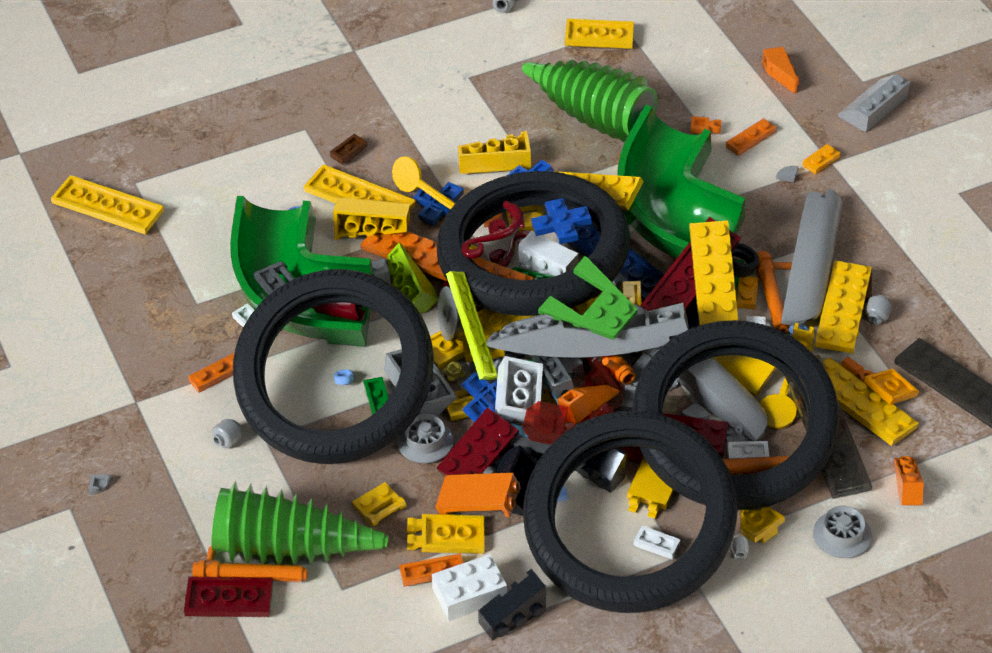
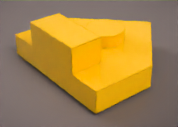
M764 507L761 510H740V533L754 543L760 541L764 544L778 534V526L785 522L784 516L770 507Z

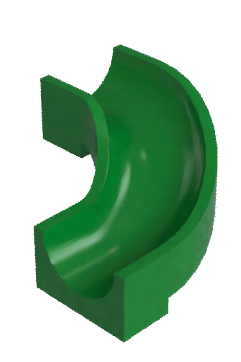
M645 104L623 145L618 163L617 176L641 177L643 180V184L628 211L623 210L629 223L646 241L676 259L691 241L690 223L706 222L710 216L716 221H728L729 230L737 234L745 220V198L697 178L711 153V131L704 128L703 132L699 135H690L677 131L661 121L654 113L652 106Z
M237 196L230 240L231 261L239 286L254 310L268 296L254 277V273L283 261L294 278L329 269L355 270L375 276L371 258L311 253L316 224L311 201L303 200L302 206L293 210H272L252 204L244 196ZM277 273L285 283L288 282L282 274ZM362 306V310H366L364 319L362 321H353L319 314L310 308L293 318L284 326L283 330L305 337L327 340L328 344L366 347L371 309Z

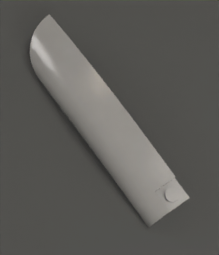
M827 189L826 195L819 192H808L806 196L781 324H804L805 320L810 318L815 320L823 311L843 210L842 198L831 189Z
M683 303L637 313L615 340L592 333L584 327L578 328L573 326L572 323L564 320L558 321L553 319L552 316L543 314L518 320L504 326L499 331V334L494 332L488 338L487 347L547 357L610 356L663 346L671 340L670 336L676 337L689 330V325Z
M634 304V306L638 309L637 313L647 311L643 307ZM662 346L642 350V352L653 357ZM714 358L703 360L687 369L676 379L699 401L700 406L723 421L728 422L732 427H742L743 434L756 442L763 437L767 429L766 411L752 394Z

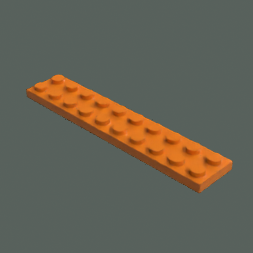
M407 231L393 234L375 233L374 236H368L360 244L362 250L387 259V255L398 243H401L423 273L447 281L438 262L437 242ZM479 257L472 259L481 268L497 276L516 280H534V277Z

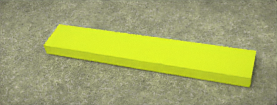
M450 271L446 276L479 379L495 380L498 375L489 347H487V341L465 273Z

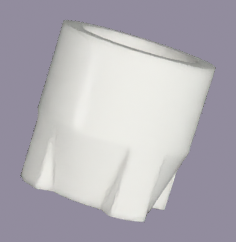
M733 538L731 543L733 558L746 559L748 553L747 538Z

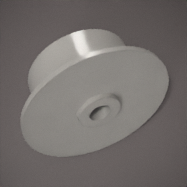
M445 286L441 290L438 300L439 327L442 336L447 341H451L457 332H464L449 286Z
M420 414L417 415L407 430L398 437V448L401 454L410 461L421 464L434 463L446 457L451 451L453 435L450 429L437 416Z
M849 506L831 508L816 521L813 530L814 540L818 547L825 553L837 558H853L861 555L869 548L872 540L871 529L863 515L855 508Z

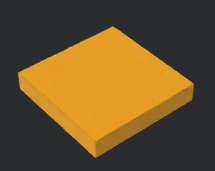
M893 368L865 376L863 381L889 405L917 397L919 393L918 389Z

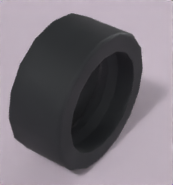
M738 243L731 254L743 259L747 264L741 263L732 257L733 274L741 278L751 276L759 263V257L751 247Z

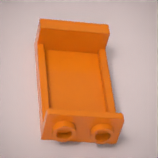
M514 473L445 475L435 507L438 513L442 515H451L452 512L502 510L506 517H511L512 511L516 506L517 494L520 492V483L517 481Z

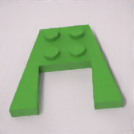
M584 256L574 268L573 273L603 291L583 315L578 314L552 296H549L538 309V313L541 315L547 314L555 320H564L572 323L575 327H584L592 333L615 340L637 314L638 309Z

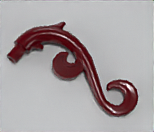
M505 201L503 207L510 213V218L513 217L511 225L506 228L505 221L502 219L493 220L488 226L490 234L476 237L463 243V255L471 259L478 258L484 253V245L481 242L500 240L514 234L520 227L524 229V214L521 208L515 203L512 204L509 201ZM478 243L479 247L477 249H469L472 244Z
M522 230L514 233L508 250L495 249L489 254L490 261L507 267L514 257L516 240L525 238L530 231Z

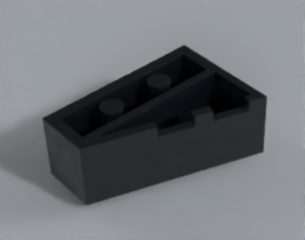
M532 568L526 572L528 576L520 583L516 581L510 585L512 589L503 596L498 594L478 610V623L492 640L505 636L512 629L523 626L528 620L539 617L546 611V585Z

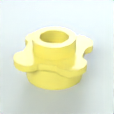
M451 362L443 369V373L448 376V380L451 382L464 378L466 375L465 371H462L461 364L457 362Z

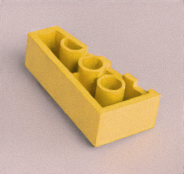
M527 131L521 132V135L518 136L509 134L506 135V138L500 140L491 138L486 143L478 141L458 146L460 174L504 172L514 170L518 165L525 169H531V149Z
M337 197L333 209L334 240L347 236L349 238H356L357 235L365 234L367 236H374L375 233L393 234L407 232L410 222V204Z

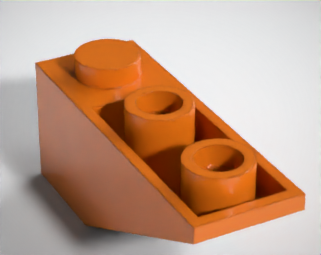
M784 47L763 49L762 63L766 73L793 93H797V86L800 85L799 76L795 74L794 65L790 63L789 54L785 52Z
M608 385L570 389L557 399L563 419L574 424L581 422L585 417L617 395L619 390Z
M909 456L894 458L898 496L901 505H922L924 482L915 458Z

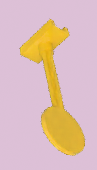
M404 156L395 161L392 175L396 186L400 190L412 192L419 187L447 208L451 209L455 205L452 200L421 179V169L413 158Z
M795 323L793 338L813 352L814 327L810 326L809 331L799 329V323ZM787 376L784 378L779 394L768 395L760 401V404L766 411L767 427L770 429L786 428L796 418V405L791 398L787 397L792 381Z

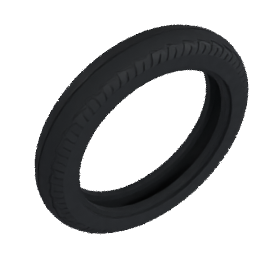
M548 171L521 172L488 181L471 190L455 203L447 213L439 229L437 258L447 281L446 274L450 271L465 273L474 304L502 314L537 316L541 315L538 313V309L549 296H552L569 308H574L591 300L602 291L574 274V268L550 278L516 280L492 274L477 265L471 258L465 257L462 253L463 243L470 240L475 231L486 221L502 212L508 211L503 207L505 201H509L512 204L515 203L519 207L545 205L547 201L563 198L568 210L586 206L591 216L592 225H594L600 235L599 243L588 259L611 282L620 273L628 256L630 246L629 226L620 206L599 186L580 177Z
M329 269L316 271L297 277L277 288L256 307L246 321L238 338L233 359L235 394L240 409L249 425L266 443L276 450L295 459L311 463L338 464L351 462L382 450L401 436L415 420L425 403L431 386L434 364L433 347L428 328L418 309L408 297L390 283L374 275L355 270ZM345 302L367 307L384 317L393 326L400 338L402 367L398 382L389 399L369 418L353 426L338 430H313L299 426L282 416L270 402L265 385L267 356L279 332L302 312L322 304Z
M737 320L718 321L694 327L677 335L663 345L644 368L635 389L632 411H644L663 415L662 408L665 397L675 380L687 369L703 360L718 356L741 355L769 363L783 372L801 393L808 414V430L795 452L777 466L753 474L731 475L736 491L737 510H753L772 506L791 498L806 488L819 475L831 457L837 441L840 421L835 388L827 371L816 356L788 334L755 322ZM639 447L648 465L665 484L682 496L706 505L700 485L682 463L661 451Z
M613 412L588 419L574 426L555 440L537 462L527 485L523 506L524 529L529 548L537 564L545 575L564 593L581 603L605 611L618 613L647 612L664 608L688 597L704 585L717 571L727 555L736 529V491L729 470L719 453L701 434L691 427L673 418L651 412ZM639 446L655 449L670 455L692 473L704 495L706 502L705 517L701 530L692 546L671 565L659 571L641 576L609 575L583 564L563 544L555 525L557 500L570 475L591 457L609 449Z

